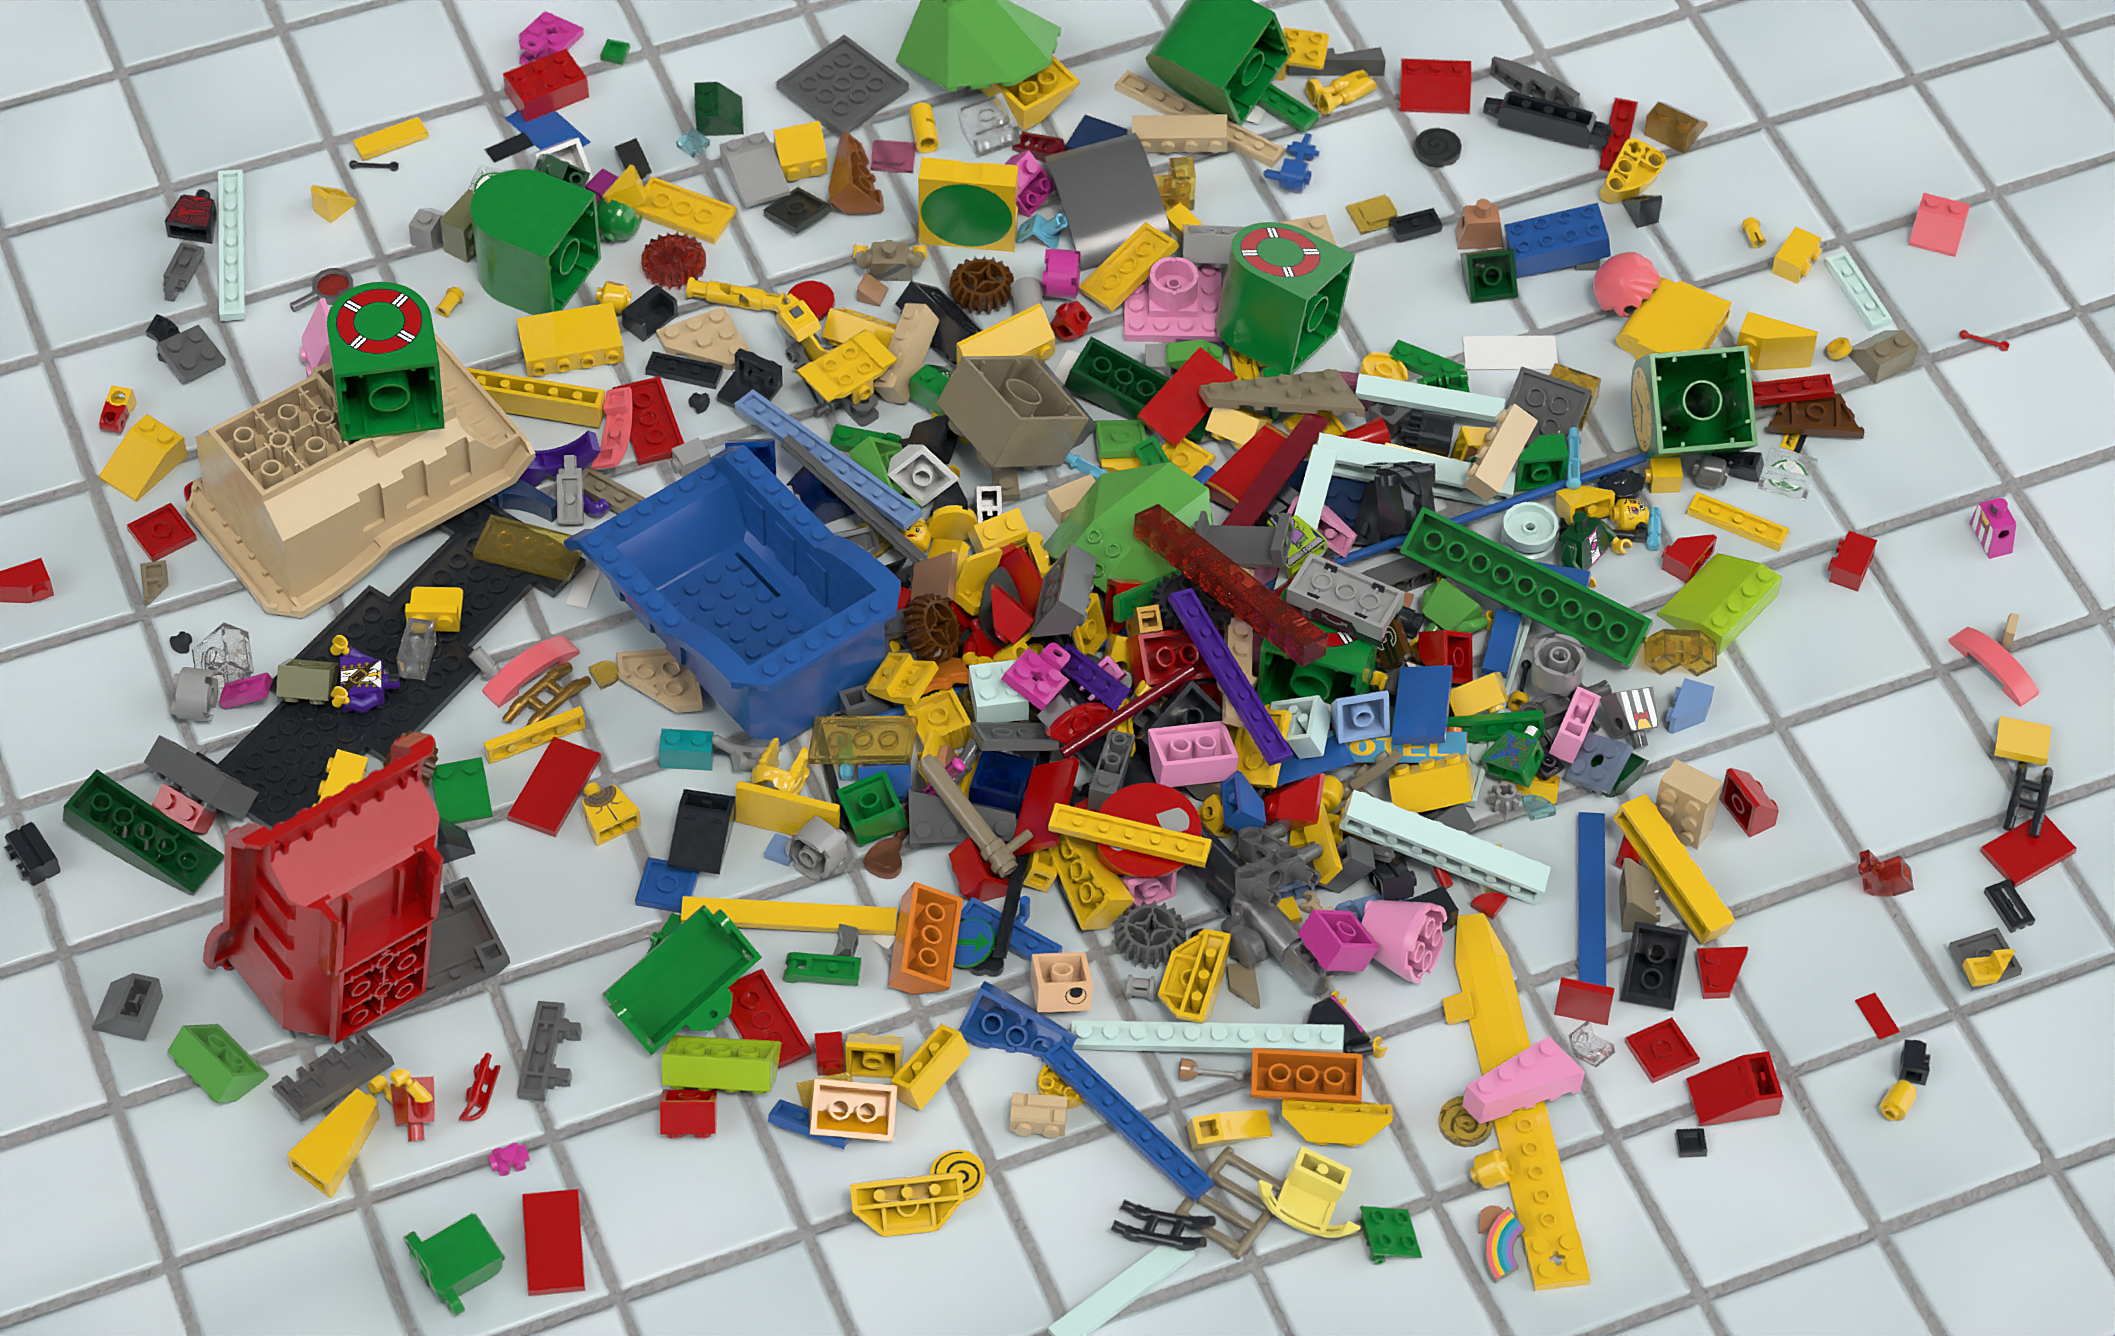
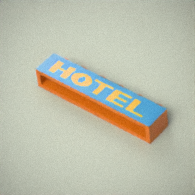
M1330 726L1327 738L1335 735V732L1331 731ZM1447 727L1445 743L1393 744V731H1390L1388 736L1345 743L1355 763L1350 765H1372L1375 763L1373 759L1384 750L1389 753L1395 748L1402 755L1395 765L1408 764L1412 766L1429 758L1439 760L1452 753L1467 754V732H1462V728Z

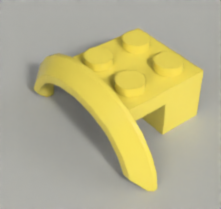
M1301 1146L1289 1165L1277 1200L1272 1194L1273 1185L1261 1179L1258 1183V1194L1266 1207L1279 1219L1296 1229L1321 1237L1334 1238L1354 1234L1361 1228V1226L1350 1221L1342 1225H1328L1336 1202L1345 1191L1352 1169Z

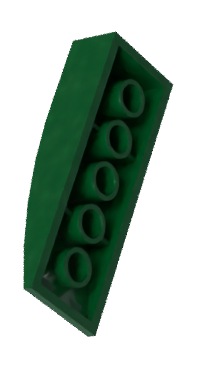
M1091 336L1070 369L1064 386L1115 414L1129 420H1138V414L1171 378ZM1213 407L1185 437L1186 439L1201 442L1207 432L1205 428Z
M98 769L91 774L63 807V821L128 864L190 895H194L224 861L223 853Z

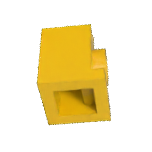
M1042 849L1030 853L1023 885L1047 893L1057 877V869L1049 850Z

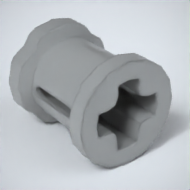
M1128 975L1126 999H1131L1132 996L1148 997L1149 1000L1153 1001L1155 977L1151 976L1150 979L1133 978V975Z

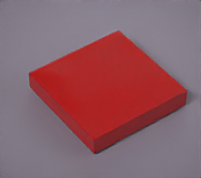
M172 503L127 524L129 533L151 562H155L197 541L196 534Z
M1561 977L1554 1015L1608 1026L1615 988Z
M1672 1017L1625 1037V1044L1652 1084L1699 1064L1700 1057Z

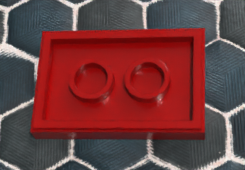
M2044 815L2039 838L2029 836L2031 818L2013 828V831L2006 832L1981 848L1980 852L2006 880L2009 879L2014 888L2076 852L2077 848L2046 815Z

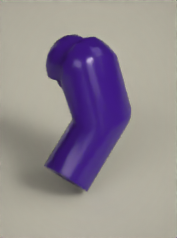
M584 494V511L590 517H601L605 514V511L610 509V505L604 498H601L598 502H593L587 494Z

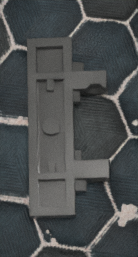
M537 1002L517 1090L519 1099L545 1101L548 1088L554 1089L555 1085L557 1087L571 1086V1069L557 1068L556 1064H554L558 1042L563 1043V1039L567 1041H581L582 1036L581 1023L570 1022L569 1019L564 1018L566 1011L565 1003Z

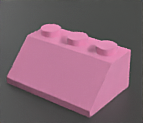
M1222 721L1148 729L1151 770L1157 784L1176 787L1225 781L1236 772L1239 757L1225 723H1222Z

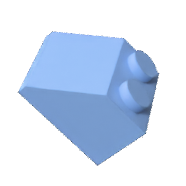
M1388 690L1338 698L1331 704L1332 727L1339 744L1390 735Z

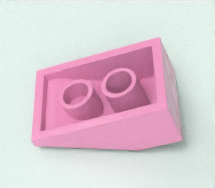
M325 298L319 300L301 337L303 348L299 349L302 363L307 362L308 366H305L308 378L311 377V370L331 360L327 332L329 308Z

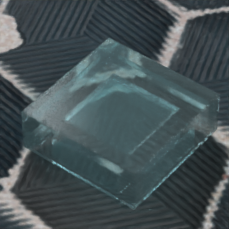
M692 128L679 138L676 143L678 148L695 158L710 146V139Z

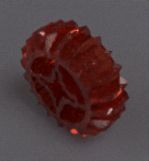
M678 231L675 235H670L667 232L666 236L658 234L657 240L650 239L649 244L645 245L641 255V266L646 279H650L652 285L658 284L661 288L668 286L669 290L672 287H678L680 290L683 285L687 286L690 277H694L695 280L703 277L706 267V252L701 242H697L695 237L689 238L687 233L681 236Z

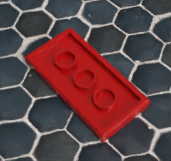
M1199 347L1138 414L1137 419L1176 449L1212 408L1208 407L1199 395L1200 385H1207L1213 382H1233L1238 377L1203 348Z
M660 376L612 387V389L630 387L632 391V425L629 440L638 466L672 458V448L684 444Z
M553 737L507 815L508 821L556 837L600 762L601 753Z
M1076 757L1032 767L1013 839L1026 829L1034 837L1014 851V856L1058 846L1061 833L1049 831L1048 825L1055 803L1069 806L1080 764Z
M763 968L737 979L728 987L733 995L731 1013L727 1017L740 1039L781 1041L778 1069L811 1055L810 1046Z
M578 1189L522 1194L529 1296L585 1291Z

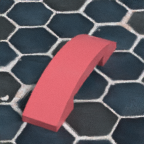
M630 387L611 389L606 392L603 410L607 417L600 447L601 452L593 459V470L617 467L625 455L632 425V391Z
M1966 627L1949 638L1948 642L1965 658L1972 655L2004 684L2002 691L2019 707L2039 695L2036 685L2019 662L1999 643L1974 628Z
M564 635L544 640L522 652L506 664L486 684L482 692L500 708L519 695L518 688L555 663L562 665L580 654V651Z

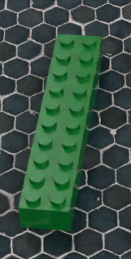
M1422 507L1400 550L1403 556L1560 634L1571 636L1582 645L1628 668H1631L1653 625L1652 619L1425 507Z

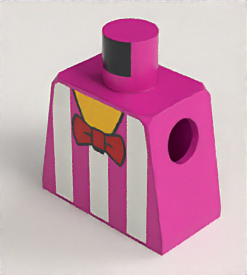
M2003 498L1979 503L1969 523L1989 559L2013 552L2016 521L2007 507V501Z

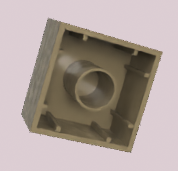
M1032 355L963 356L936 402L950 418L948 422L949 428L955 434L967 438L978 450L976 454L978 461L994 471H1000L1003 467L1022 466L1026 469L1034 470L1038 466L1062 465L1089 420L1084 412Z

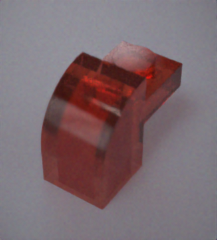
M1869 849L1859 852L1860 864H1858V870L1862 877L1863 889L1866 893L1873 896H1897L1914 890L1911 867L1900 855L1880 862Z

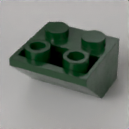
M540 154L534 167L536 171L546 173L581 188H585L590 175L589 172L549 154Z

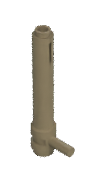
M928 754L918 762L920 765L919 770L981 850L980 855L983 859L991 863L990 868L993 872L999 874L1001 878L1012 873L1018 867L1013 852L1034 837L1032 833L1026 829L1008 844H1005L1001 838H997L937 757H932L931 754Z

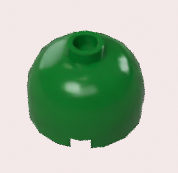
M605 198L598 200L597 216L601 238L609 243H614L615 241L622 242L632 238L643 221L642 216L640 215L637 218L635 216L636 210L616 200L611 199L610 203H603Z

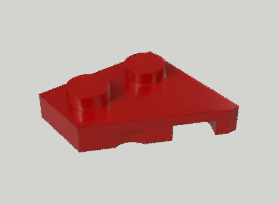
M1748 946L1696 949V961L1703 999L1730 998L1741 967L1747 957Z

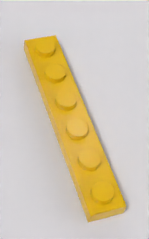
M1055 803L1048 825L1049 831L1204 868L1212 845L1211 839Z

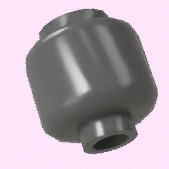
M1704 454L1700 460L1695 459L1691 473L1695 474L1696 484L1716 490L1720 485H1725L1730 467H1727V462L1724 459Z

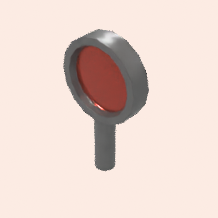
M340 268L322 270L312 280L313 292L290 303V308L295 312L322 298H325L327 305H333L338 291L354 287L353 278L350 273Z

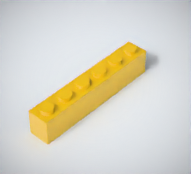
M1645 793L1621 804L1613 816L1614 821L1649 871L1653 873L1654 878L1701 945L1726 934L1736 920L1717 895L1715 888L1704 877L1701 868L1692 860L1686 847L1681 844L1673 833L1671 826L1661 816L1655 803Z

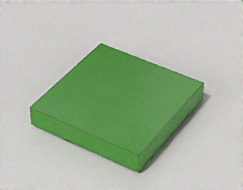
M1140 420L1094 421L1097 424L1094 433L1099 458L1137 457L1133 447L1147 439L1145 426Z

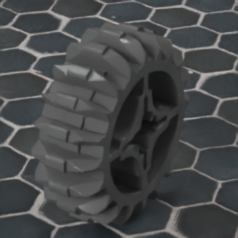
M1143 900L1141 906L1133 903L1131 910L1126 909L1123 912V916L1118 917L1117 924L1114 927V941L1116 946H1118L1119 954H1125L1126 961L1134 959L1133 963L1135 966L1141 962L1144 963L1145 968L1149 964H1154L1158 968L1160 962L1167 965L1172 950L1186 942V925L1182 922L1181 914L1176 915L1174 907L1167 910L1165 902L1158 906L1155 900L1151 905H1147ZM1150 930H1152L1151 938L1148 939V935L1150 934Z

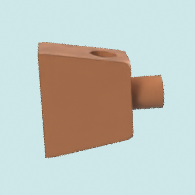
M1479 199L1476 205L1463 207L1455 229L1458 250L1503 248L1502 229L1497 205L1491 204L1487 199Z

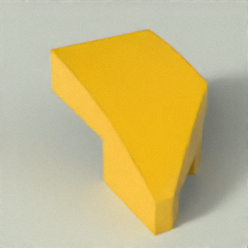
M2014 949L1994 950L1990 957L1967 958L1962 966L1971 986L1997 983L2014 955Z

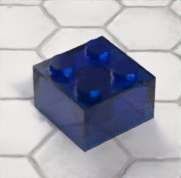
M982 751L970 784L968 800L976 804L1014 811L1016 819H1018L1032 767L1034 766V760L1000 751Z

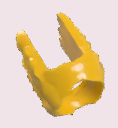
M774 738L761 755V758L758 759L759 763L752 769L750 783L766 787L768 782L771 781L778 790L799 795L810 773L806 761L808 759V749L806 747L801 749L798 757L787 772L778 768L780 764L778 760L780 752L778 749L779 738Z

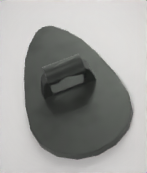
M997 567L985 582L979 608V622L982 631L994 644L1005 647L1011 641L1009 640L1006 644L995 635L991 598L992 583L995 582L1021 605L1022 603L1012 577L1005 568Z

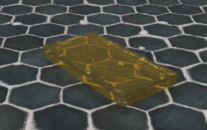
M490 515L473 551V558L569 582L583 552L581 550L569 551L564 546V540L573 536L571 534Z
M816 716L808 752L809 764H911L918 726L917 716Z

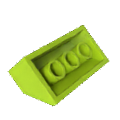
M674 1035L662 1053V1085L670 1086L673 1089L697 1087L701 1091L724 1089L726 1092L735 1093L740 1090H746L754 1094H765L772 1090L776 1082L781 1041Z

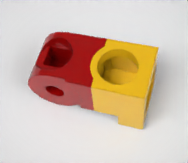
M111 385L100 416V430L122 434L126 420L131 410L134 411L137 404L133 389ZM118 394H123L126 398L119 397Z

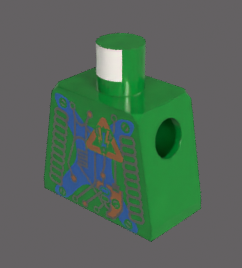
M1531 725L1527 727L1523 734L1507 730L1481 757L1487 774L1529 788L1544 758V752L1538 740L1541 736L1540 730Z

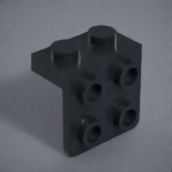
M739 348L734 354L735 371L717 393V400L736 408L735 403L753 389L771 401L783 386L782 366L775 361L760 357L754 352Z

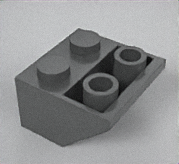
M132 973L111 982L92 1026L93 1030L145 1041L163 998L159 978Z

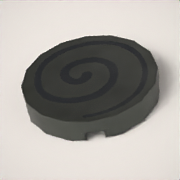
M1429 128L1422 131L1416 137L1414 151L1418 155L1420 162L1436 168L1444 167L1447 164L1449 166L1454 164L1460 158L1462 149L1459 137L1450 130L1443 128Z

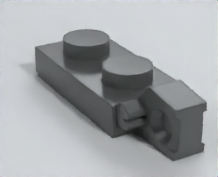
M186 243L179 244L163 275L165 300L174 302L179 295V290L184 291L205 254L204 247Z

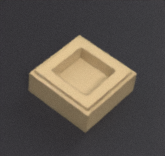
M2010 613L2008 615L2001 646L2005 649L2011 650L2019 619L2018 614Z

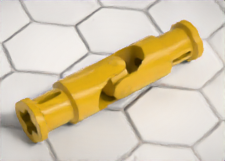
M694 277L689 278L686 288L687 298H703L707 302L762 311L763 309L776 311L775 302L780 301L785 305L786 301L785 293H780V295L766 293L763 289L712 280L704 282L695 280Z

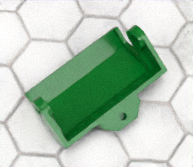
M703 905L604 991L602 995L609 1002L610 1006L608 1007L643 1049L652 1055L684 1026L693 1031H711L731 1013L733 994L728 987L756 964L762 956L721 909L712 914Z

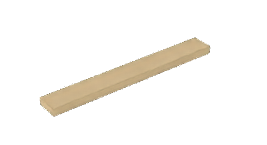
M1129 70L1115 83L1116 91L1164 115H1217ZM1227 120L1228 147L1270 168H1273L1285 155V148Z

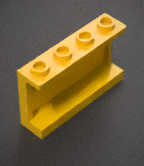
M613 302L516 318L518 338L521 342L527 377L529 378L624 361L623 343Z

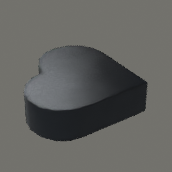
M992 949L991 954L982 963L975 967H969V971L976 976L987 974L991 977H997L1003 973L1004 960L1002 958H994L992 956L994 950Z

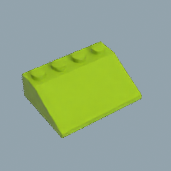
M1716 553L1657 612V616L1719 656L1778 596L1782 576L1762 563Z

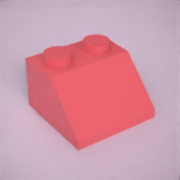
M1923 193L1909 246L1956 257L1970 204Z

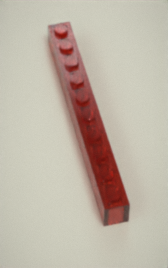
M1160 504L1135 514L1133 535L1159 554L1300 666L1303 667L1326 656L1327 633Z

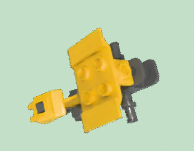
M789 294L786 296L787 305L782 304L780 301L775 302L777 322L790 334L789 338L794 341L785 350L787 358L790 362L797 363L793 366L794 369H797L795 373L824 398V403L813 408L814 414L819 418L828 411L833 412L835 407L840 405L861 427L876 421L879 418V412L875 408L878 405V398L873 394L875 380L883 375L891 365L898 362V359L866 329L831 351L830 349L833 348V344L823 348L819 337L815 334L821 330L820 323L803 300L799 301L795 296Z

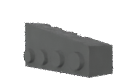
M161 735L158 736L144 760L145 764L152 767V774L163 780L166 777L169 778L167 782L169 785L180 791L182 788L186 789L184 792L186 796L195 801H198L200 798L203 800L201 805L213 812L218 808L243 820L259 793L241 784V781L220 771L221 769L208 763L176 742Z
M908 788L910 844L963 842L969 837V834L939 795ZM971 802L997 838H1001L1003 841L1013 840L1016 830V814L1014 811Z

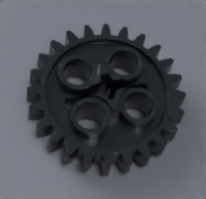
M1194 569L1191 570L1190 574H1186L1184 570H1181L1179 576L1171 572L1170 578L1163 576V581L1157 582V586L1153 590L1151 605H1159L1161 621L1165 620L1164 627L1172 625L1174 626L1173 632L1181 629L1185 636L1188 632L1167 600L1170 594L1192 588L1215 627L1225 630V625H1230L1231 619L1235 615V593L1229 592V585L1223 586V579L1215 581L1214 574L1206 577L1205 571L1197 575Z

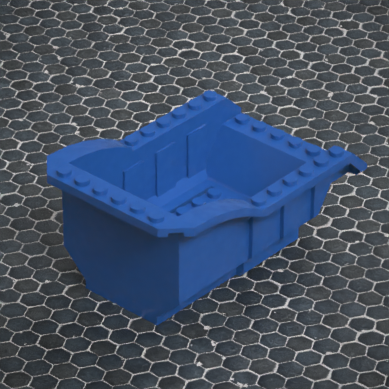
M745 445L730 446L710 457V462L595 528L583 529L564 540V546L569 551L581 550L609 579L616 597L620 601L625 602L635 612V617L650 633H655L665 643L666 649L681 665L688 667L696 676V681L751 738L769 741L779 738L778 747L782 746L812 728L818 720L823 721L838 712V692L865 685L885 658L884 623L897 615L901 581L866 550L839 535L835 536Z

